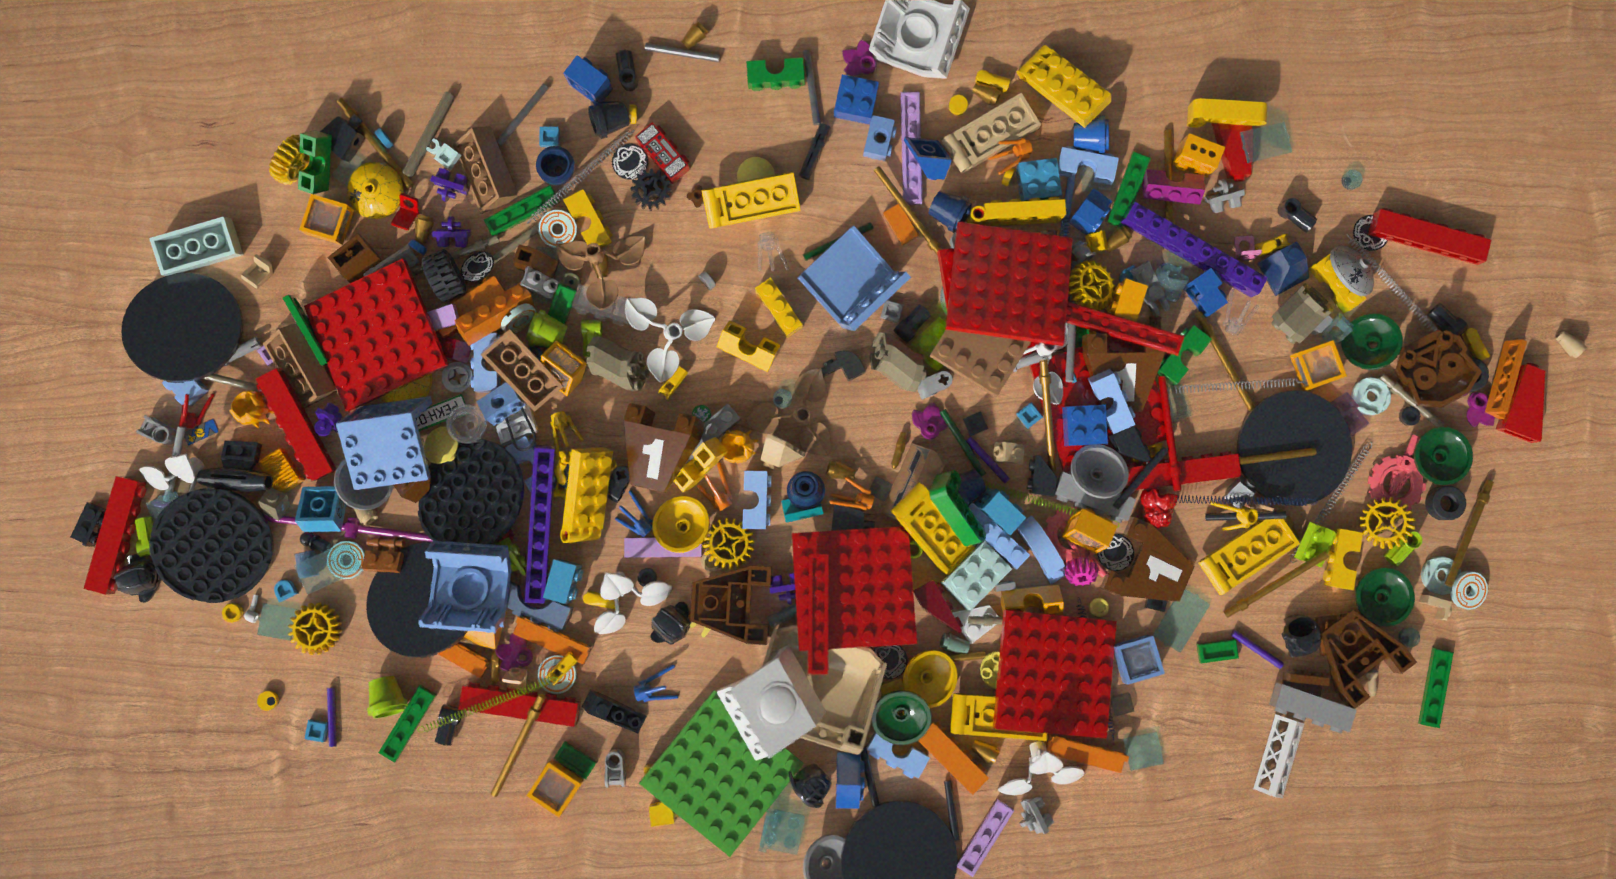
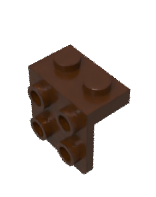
M1291 669V673L1283 672V685L1321 697L1322 685L1329 686L1330 678L1323 677L1321 672L1311 671L1310 675L1303 674L1304 671Z

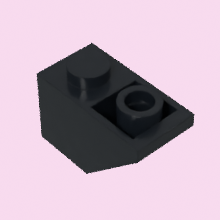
M1134 425L1108 436L1117 453L1142 462L1151 460L1149 457L1151 454L1146 444L1143 445L1140 439L1142 435Z
M1040 455L1033 456V459L1029 461L1031 478L1027 479L1026 487L1029 490V494L1055 496L1057 476Z

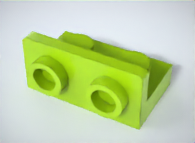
M1310 522L1294 557L1307 562L1323 551H1326L1328 554L1337 532ZM1325 560L1317 564L1316 566L1322 567Z
M509 537L495 543L494 545L508 546L511 573L520 570L522 575H526L525 567L527 566V561L524 555L520 556L518 545L516 543L513 544Z

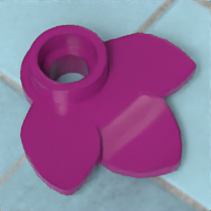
M860 40L857 50L848 49L842 51L843 59L848 64L844 68V72L848 75L858 76L861 73L871 74L875 71L877 63L872 57L873 53L869 51L870 45L867 42ZM869 63L870 67L865 68L864 64Z
M1481 392L1471 393L1468 397L1469 408L1466 414L1468 422L1472 427H1476L1479 423L1486 426L1494 425V416L1485 412L1489 396Z
M930 403L924 412L919 410L912 411L913 424L920 429L922 436L929 440L935 439L940 431L948 427L942 416H940L939 407L935 403ZM927 427H931L933 432L928 431Z
M513 633L510 635L509 644L498 645L497 650L495 649L497 656L503 660L500 668L505 671H509L511 668H518L519 666L526 667L533 660V654L527 648L526 640ZM525 655L526 660H521L519 656Z

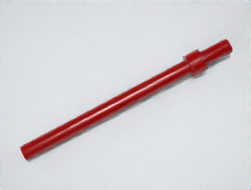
M1166 376L1158 377L1169 451V475L1172 476L1174 491L1182 490L1180 475L1182 474L1177 460Z

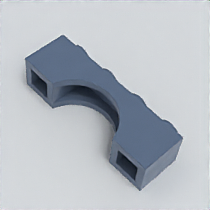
M510 581L506 607L513 610V614L523 617V615L531 617L530 621L536 624L543 622L548 625L549 629L556 632L566 628L574 609L573 607L553 601L543 609L533 608L524 601L521 594V586Z

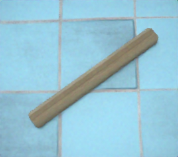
M444 92L403 169V173L408 177H413L427 151L426 148L431 144L455 99L453 94Z

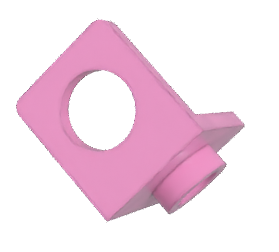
M1253 236L1234 238L1236 259L1243 258V261H1250L1262 253V250H1255ZM1241 241L1249 243L1250 248L1248 251L1240 249L1239 244Z

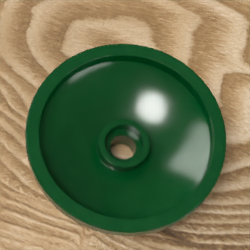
M1366 314L1354 319L1344 330L1341 340L1342 351L1347 360L1354 366L1366 370L1380 369L1392 363L1400 354L1403 345L1402 332L1397 323L1382 314ZM1372 343L1377 344L1375 348L1370 347Z
M1438 427L1425 432L1419 438L1414 449V462L1417 470L1426 480L1439 485H1449L1462 480L1468 474L1473 463V451L1468 439L1461 432L1449 427ZM1436 454H1439V460L1436 459Z
M1377 568L1369 571L1360 579L1355 592V601L1361 615L1371 623L1379 626H1394L1404 621L1412 612L1415 593L1411 582L1401 572L1391 568ZM1379 593L1382 594V598L1380 600L1377 598V595Z
M897 690L887 693L877 701L872 715V724L876 733L883 740L892 744L906 745L916 742L926 734L931 724V711L927 702L920 695L911 691Z

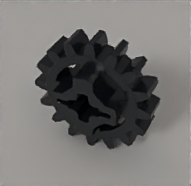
M644 169L642 176L637 173L638 180L632 179V183L635 186L630 187V190L635 192L631 196L633 199H636V205L641 204L642 209L648 206L650 211H652L653 207L660 210V204L666 206L664 200H670L671 198L668 193H672V189L667 188L671 185L670 181H666L667 176H661L660 170L654 173L653 169H650V173H647ZM659 182L663 184L664 191L658 187ZM652 187H654L655 191H651L649 193L647 189H652ZM639 189L644 192L643 198L639 195Z

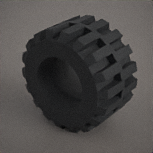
M442 249L422 258L425 276L432 290L442 302L466 292L460 270L447 250Z

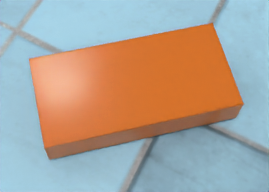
M899 204L883 212V216L902 246L919 236Z

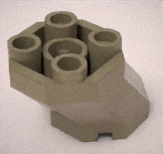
M1306 283L1272 315L1274 319L1271 322L1277 330H1282L1286 334L1287 340L1292 344L1295 342L1301 343L1333 311L1331 306L1327 308V299L1315 288H1306L1308 286Z
M878 332L872 343L875 351L870 353L871 369L882 373L900 389L916 392L921 380H924L926 377V369H924L923 363L924 355L914 353L892 334Z
M593 337L587 346V352H590V357H587V364L592 375L604 377L626 390L640 391L646 378L650 375L642 352L630 351L604 337Z

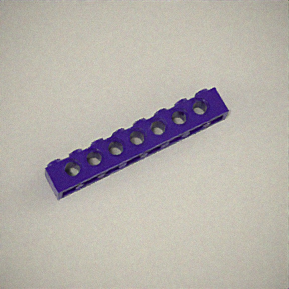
M1137 202L1128 207L1120 222L1206 272L1212 268L1213 271L1218 272L1221 281L1249 297L1259 295L1268 277Z
M535 445L525 589L526 603H545L546 599L543 598L547 585L555 446Z

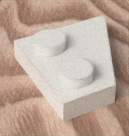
M525 402L526 405L523 408L535 433L539 431L533 411ZM521 409L517 413L508 416L515 441L524 436L532 435ZM504 420L496 426L500 443L503 446L513 443Z
M990 605L973 608L968 611L965 609L952 612L954 617L958 616L963 624V627H961L962 634L970 644L997 625L968 624V616H983L984 614L998 616Z

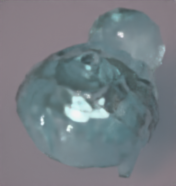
M1165 262L1157 267V279L1162 288L1166 290L1165 298L1168 301L1176 302L1180 299L1181 291L1190 279L1188 276L1181 274L1182 266L1176 267Z

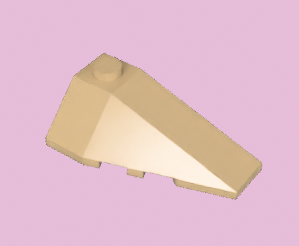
M768 434L761 461L764 462L763 466L768 468H780L803 458L805 452L800 451V449L793 447V445Z

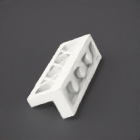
M1275 714L1253 789L1273 797L1283 798L1304 723ZM1280 720L1289 723L1287 731L1280 733L1278 729ZM1280 739L1282 748L1275 752L1272 747L1273 742ZM1274 758L1277 765L1275 769L1270 771L1267 763L1268 760ZM1269 777L1271 781L1269 790L1260 787L1262 779Z

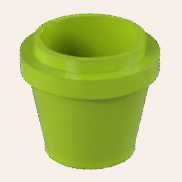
M540 310L539 313L535 312L525 341H528V346L549 348L556 340L562 344L568 326L546 314V311Z
M385 676L368 682L369 707L367 712L369 716H373V718L392 716L403 712L405 707L408 706L407 699L403 697L395 676Z

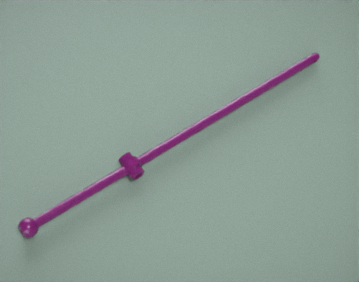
M154 500L152 505L158 508H165L170 502ZM263 514L269 522L297 525L295 522L296 517L282 516L278 521ZM348 518L347 523H343L341 530L345 531L344 537L353 539L357 538V533L432 542L426 533L359 525L360 521L357 518Z

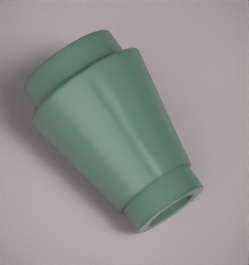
M949 632L943 633L940 647L944 648V651L968 653L970 642Z

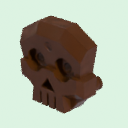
M1436 330L1401 349L1395 372L1402 384L1408 385L1416 406L1444 407L1468 395L1482 371L1466 354L1468 348L1459 335H1453L1450 331ZM1433 353L1432 361L1424 358L1425 356ZM1454 362L1456 366L1451 368L1448 366V363ZM1421 376H1427L1428 381L1423 382L1420 379Z

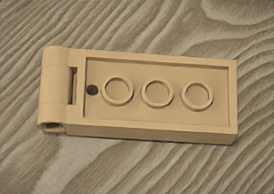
M1020 93L942 139V143L959 171L964 173L1012 145H1000L999 141L1024 138L1038 130L1041 123L1023 94Z

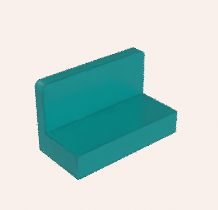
M789 499L781 501L786 523L823 515L821 504L813 509L802 510L795 507Z

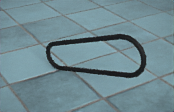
M522 407L521 411L533 434V442L530 446L526 448L518 447L516 445L508 421V417L505 418V421L514 447L519 451H526L534 446L536 442V433L525 413L524 408Z

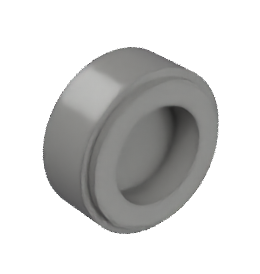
M706 271L699 275L700 280L709 290L716 286L715 281Z

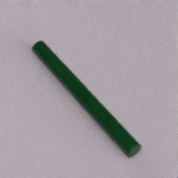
M871 222L857 228L861 234L874 229ZM840 237L802 254L804 260L807 261L824 253Z
M947 409L939 412L974 469L981 477L986 474L984 468Z

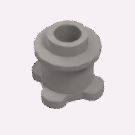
M1079 241L1072 246L1071 254L1075 255L1078 259L1077 265L1084 261H1089L1096 256V252H1091L1087 247V242L1082 243Z

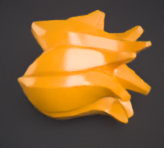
M252 390L239 393L232 401L231 409L229 410L233 417L241 424H253L257 428H259V422L271 423L266 417V413L274 414L273 411L268 409L263 400L264 395L262 396L259 391Z
M741 430L726 431L721 439V444L728 451L723 456L725 460L739 464L750 459L752 454H756L754 452V443L759 440L751 439L749 436L751 430L747 433Z

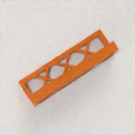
M1524 339L1504 341L1485 409L1486 413L1498 419H1505V415L1508 414L1527 341Z
M517 617L514 635L562 656L571 652L578 658V663L585 664L592 648L591 645L559 631H553L543 624H536L527 617Z
M460 642L450 649L438 653V655L479 678L483 677L491 663V660Z
M1049 734L1046 744V751L1057 757L1118 773L1122 772L1124 762L1129 760V756L1125 753Z

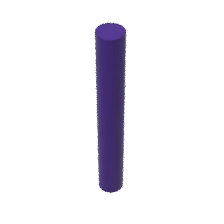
M970 437L967 440L968 445L1004 484L1009 481L1010 478Z
M1237 630L1232 632L1231 636L1277 668L1281 669L1284 662Z
M335 687L327 688L329 747H336Z

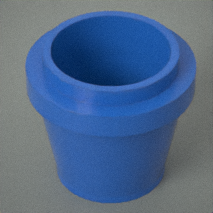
M1099 115L1098 118H1094L1085 128L1078 122L1074 123V147L1080 150H1092L1099 152V154H1105V150H1109V119H1105V115Z

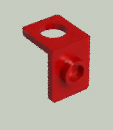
M401 193L399 195L400 209L392 219L391 225L408 231L419 214V201L417 198ZM405 200L411 201L414 206L408 205Z

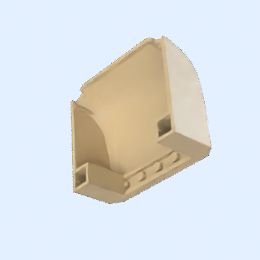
M797 625L779 629L774 628L763 665L772 660L770 654L773 651L789 645L826 711L817 726L800 738L858 755L864 747L887 664L873 650L867 647L828 650V675H808V651H799Z

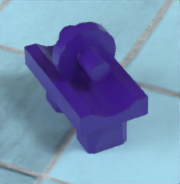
M439 168L436 177L431 176L430 181L444 188L437 189V193L442 195V201L447 202L450 198L456 199L457 194L452 191L464 195L468 194L469 190L466 188L468 178L466 176L456 174L454 182L448 181L451 172Z
M449 216L448 222H441V226L448 227V229L432 231L433 237H436L438 247H449V237H455L456 247H466L468 245V237L471 235V229H455V227L461 228L462 223L455 222L454 216Z
M330 402L327 403L323 410L318 408L315 412L319 421L316 422L314 427L316 433L320 436L329 435L332 428L338 433L336 423L343 417L339 413V407Z
M794 573L789 574L791 584L783 585L782 575L772 576L770 594L786 591V594L779 595V600H787L788 605H792L791 599L796 598L795 593H790V590H795Z

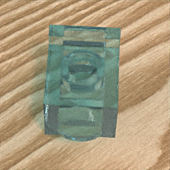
M1339 312L1333 318V322L1322 332V337L1326 342L1334 340L1335 345H1337L1353 331L1354 325ZM1338 326L1340 330L1334 331L1332 328Z

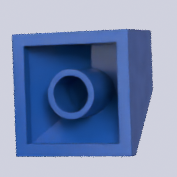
M905 137L904 142L926 177L930 180H945L952 159L938 140Z

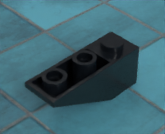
M590 689L582 705V708L588 714L637 734L647 717Z

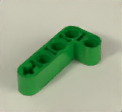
M951 470L935 476L929 491L930 498L964 546L967 547L985 542L986 533L984 528L958 493L961 477L956 470Z

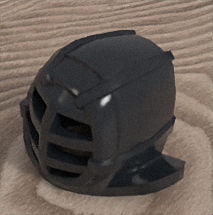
M133 554L127 558L129 564L114 575L118 586L117 590L131 596L138 595L139 601L146 603L153 598L162 579L156 572L153 561L140 557L138 554Z
M680 601L675 606L669 605L661 608L656 616L652 618L651 627L654 631L651 633L650 638L653 642H666L672 645L686 637L691 622L688 618L689 607L685 602Z
M1297 614L1284 618L1285 626L1282 637L1285 640V647L1288 649L1291 658L1309 655L1320 648L1322 641L1321 629L1313 618Z
M814 763L799 770L794 777L791 770L788 772L792 788L797 796L807 806L820 808L824 804L823 799L830 786V778Z

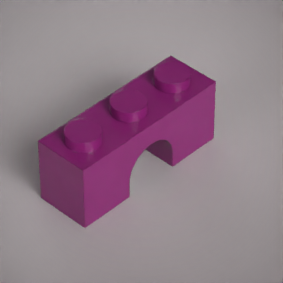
M1146 169L1142 182L1143 198L1200 204L1205 192L1204 176L1184 173L1181 182H1174L1166 177V171Z

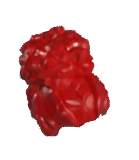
M1153 488L1150 491L1143 490L1140 500L1144 506V521L1152 524L1155 528L1168 526L1172 520V509L1177 505L1178 495L1172 493L1160 495L1158 488Z

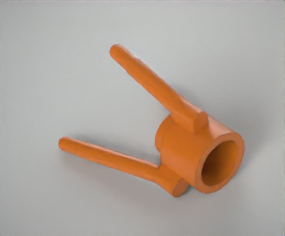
M1025 138L999 141L1000 145H1015L1013 149L995 154L988 159L992 160L1013 153L1016 157H1020L1000 170L998 174L1001 175L1023 160L1029 159V155L1032 154V145Z
M718 462L717 467L726 495L724 492L719 494L708 475H705V479L716 496L712 498L700 485H697V488L712 503L713 507L718 508L720 512L733 504L730 500L733 497L729 492L721 463Z
M845 477V480L862 491V493L857 494L856 499L831 493V497L849 502L830 500V504L870 510L874 501V495L870 494L871 490L864 488L849 477Z

